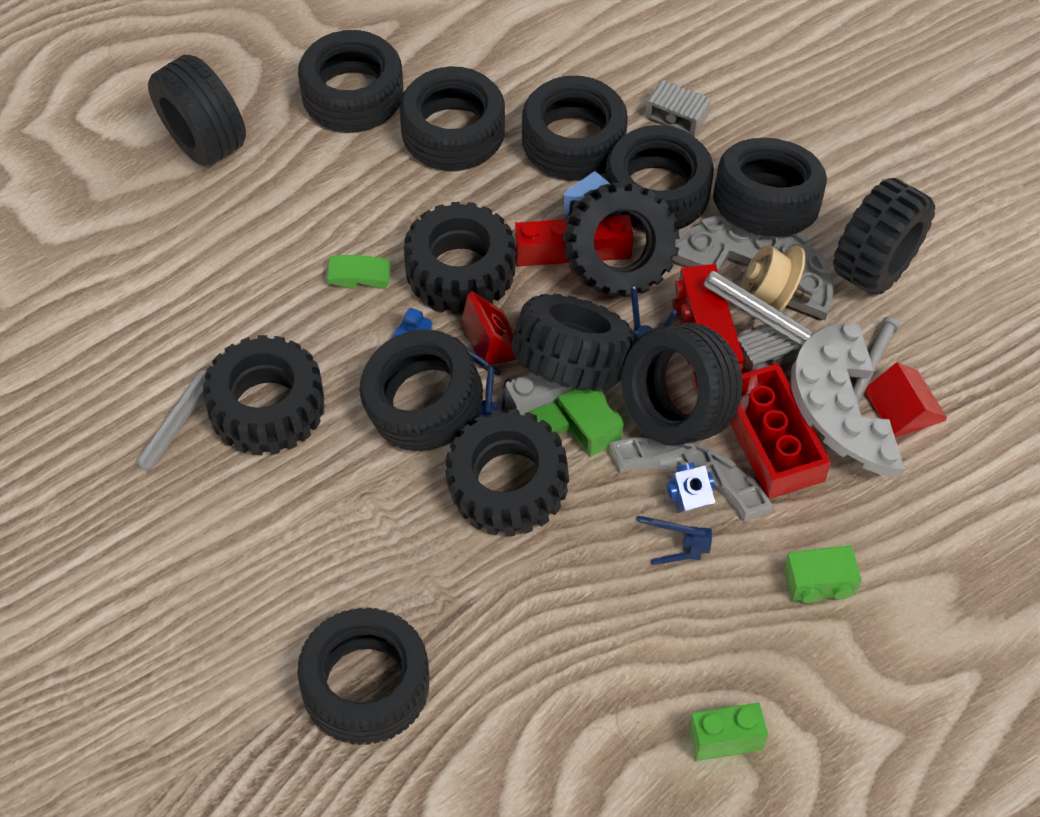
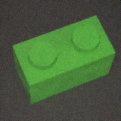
M573 388L558 396L557 404L570 424L568 429L590 458L607 449L609 442L621 440L624 426L623 420L617 411L610 409L601 391H592L591 389L583 391Z
M852 545L788 552L784 572L792 602L814 603L824 598L846 599L856 595L861 582V576Z
M760 702L692 713L688 728L696 761L762 751L768 737Z

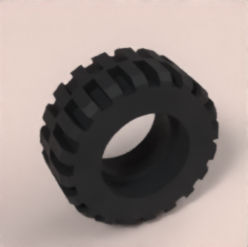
M898 178L882 180L862 200V204L853 213V217L847 223L845 231L839 239L838 248L834 253L835 259L833 260L837 275L871 295L883 294L886 290H889L893 283L897 282L901 274L909 267L910 262L918 253L927 232L931 228V222L935 216L934 210L936 209L932 198Z
M605 184L585 193V197L581 201L577 200L572 206L574 210L571 215H567L565 220L567 226L566 231L562 232V241H565L563 252L565 258L569 260V267L579 277L581 282L609 296L631 297V286H636L637 293L643 294L650 291L649 287L653 284H660L664 280L662 276L665 272L670 273L674 266L671 260L673 256L678 255L679 248L675 247L676 239H680L679 230H676L674 227V223L677 221L674 213H669L667 209L669 205L663 199H659L655 192L635 184ZM615 212L633 214L642 222L646 232V244L641 256L632 265L622 268L612 267L604 263L597 255L594 247V236L599 223L603 218Z
M451 202V205L444 206V204L435 206L433 211L427 210L420 215L421 220L417 218L411 224L410 230L406 233L404 239L406 279L408 284L411 285V290L415 296H421V301L426 305L431 306L433 304L436 310L445 312V309L451 310L452 314H460V311H464L467 295L471 291L493 304L494 299L499 301L505 295V291L510 289L513 277L515 276V238L512 236L510 226L507 223L504 224V219L499 214L495 213L493 215L491 209L485 206L479 208L476 203L467 202V205L460 204V202ZM454 249H467L483 256L478 262L467 266H451L437 259L441 254Z
M541 294L539 297H532L522 306L511 346L516 360H519V363L524 368L530 369L532 374L539 375L548 382L561 384L560 386L574 387L577 390L583 391L586 389L600 391L602 388L605 390L609 389L621 381L626 357L634 344V334L626 320L620 319L618 314L608 311V308L602 305L598 306L593 304L592 301L577 299V297L570 295L567 297L561 294Z
M258 335V339L250 340L247 337L241 339V343L236 346L234 344L229 345L224 349L225 353L223 355L219 353L213 359V366L207 368L205 373L206 380L203 382L204 401L215 433L220 435L221 440L228 446L234 444L235 450L243 453L251 450L252 455H263V452H270L271 455L278 454L281 449L287 448L290 450L297 446L299 440L304 442L311 436L310 429L315 430L320 424V417L324 414L325 408L320 369L317 362L313 360L312 354L304 348L301 350L300 344L292 340L287 343L285 338L274 336V339H271L267 335ZM262 383H277L291 390L282 401L268 407H250L238 401L245 391Z
M509 409V413L501 414V410L491 411L492 416L484 418L483 415L474 418L475 424L472 426L466 424L459 430L461 437L456 436L453 438L450 444L451 452L447 453L445 460L447 483L454 505H457L458 512L464 519L469 518L470 524L478 530L485 526L487 533L497 535L498 531H504L505 536H515V531L523 530L524 534L533 531V525L538 523L542 527L549 522L548 514L556 515L561 508L560 500L566 499L568 492L567 484L569 483L566 451L562 447V440L558 433L552 432L551 425L545 420H541L538 423L537 415L526 412L525 416L520 415L519 410ZM500 455H522L537 465V472L531 481L514 491H494L482 485L478 480L482 468L490 460Z

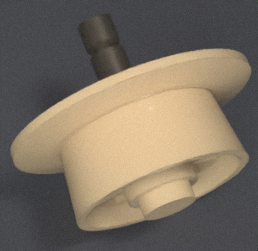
M765 245L749 263L740 287L780 312L786 307L792 296L808 303L812 293L798 286L805 266L804 249L794 245L781 253L773 246Z

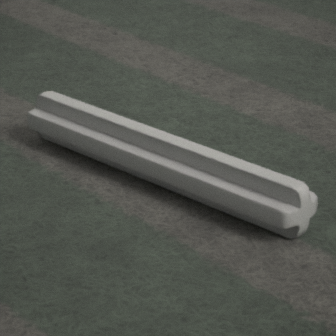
M712 271L704 281L706 288L797 344L803 346L807 339L811 338V330L717 272Z
M205 370L200 371L138 457L136 463L146 471L153 469L204 396L203 382L206 380Z

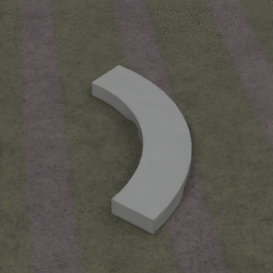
M648 437L626 438L609 442L608 449L620 473L651 468L676 471V467L694 462L695 468L705 466L707 472H711L715 489L734 506L743 522L773 512L774 506L768 496L751 476L748 477L737 468L736 463L705 446L693 442L683 445H666L653 439H648Z

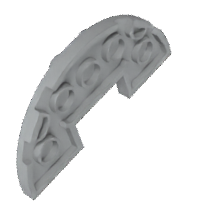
M722 215L703 219L701 224L691 229L685 228L679 233L680 239H676L675 244L679 251L677 256H673L672 261L688 267L716 263L719 273L728 258L749 265L755 254L765 245H771L781 253L794 245L802 247L805 252V266L798 286L811 292L812 297L808 303H805L792 296L787 305L826 320L833 297V284H831L829 275L830 269L820 251L816 252L808 243V238L799 232L781 237L761 236L737 228Z
M850 323L838 324L819 330L803 344L791 370L792 391L802 416L810 427L815 425L826 437L823 442L843 458L847 454L862 462V468L887 476L900 477L905 468L890 420L861 417L850 377L869 378L874 371L860 325Z

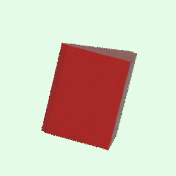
M471 291L467 295L461 323L476 354L489 363L488 366L516 360L511 346L515 332L504 311Z
M898 362L872 381L864 392L879 419L890 420L895 438L944 422L947 419L919 371Z

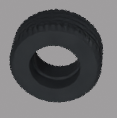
M182 55L151 74L148 81V91L155 110L172 138L194 162L202 166H212L243 146L246 138V128L240 111L223 82L202 59L193 55Z

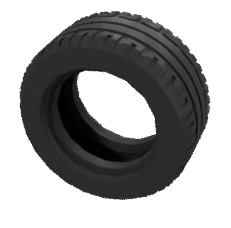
M361 30L332 32L312 43L302 55L298 65L303 106L309 116L324 127L345 133L371 130L390 119L400 107V100L403 95L401 59L394 47L378 35ZM348 72L365 73L377 79L369 86L356 90H338L326 85V82L333 77Z
M448 66L425 72L406 88L400 100V122L403 143L417 160L435 169L460 171L481 165L498 151L504 140L505 101L503 94L493 81L473 69ZM445 109L466 110L473 112L480 118L472 125L455 129L441 128L426 121L433 113Z
M574 75L549 80L534 90L524 103L522 111V146L525 154L533 165L544 173L558 179L582 180L594 171L601 175L605 173L607 157L611 147L622 136L627 134L628 115L626 106L621 97L611 87L591 77ZM564 118H581L595 123L601 128V131L585 138H567L553 133L547 126L554 121Z
M644 126L622 136L611 147L605 168V180L608 183L639 185L631 178V175L636 171L656 167L672 170L685 179L686 183L683 186L674 190H650L655 192L659 199H663L669 205L667 209L669 213H674L677 221L674 223L675 229L679 230L690 225L704 213L710 200L714 164L706 147L693 135L672 126ZM628 212L621 213V215H630L632 227L645 231L642 222L636 216Z
M751 138L732 145L722 154L714 185L713 200L720 214L739 229L761 236H790L805 230L817 220L825 193L827 176L819 159L802 146L776 138Z
M675 324L647 331L636 340L629 350L622 370L621 385L623 399L634 423L647 436L666 445L688 444L720 434L734 419L741 402L743 383L737 357L730 345L719 333L702 324ZM676 352L682 354L690 362L697 377L699 389L697 403L689 415L682 413L674 406L667 392L665 380L667 364Z
M428 329L402 333L380 346L364 367L359 387L361 403L379 434L392 445L411 451L436 449L451 443L454 437H460L459 430L466 424L470 426L473 424L474 418L478 416L483 400L481 377L465 346L449 334ZM427 370L444 371L450 375L451 380L448 388L437 402L424 409L414 411L394 407L393 399L398 388L406 379Z
M371 607L341 611V613H336L333 617H329L326 621L320 623V626H317L304 642L305 645L302 646L297 669L301 696L310 718L327 735L333 736L336 740L340 739L341 742L349 741L350 744L357 743L358 745H363V743H366V745L376 744L381 740L384 742L389 738H394L396 734L403 733V730H407L409 725L415 722V719L419 717L420 712L424 709L429 694L428 656L423 640L419 637L418 632L414 630L413 626L408 625L405 619L402 620V617L395 616L394 613L387 612V610L372 609ZM374 649L384 652L398 663L402 672L397 685L386 696L373 702L355 703L342 699L327 684L332 667L343 656L356 650Z

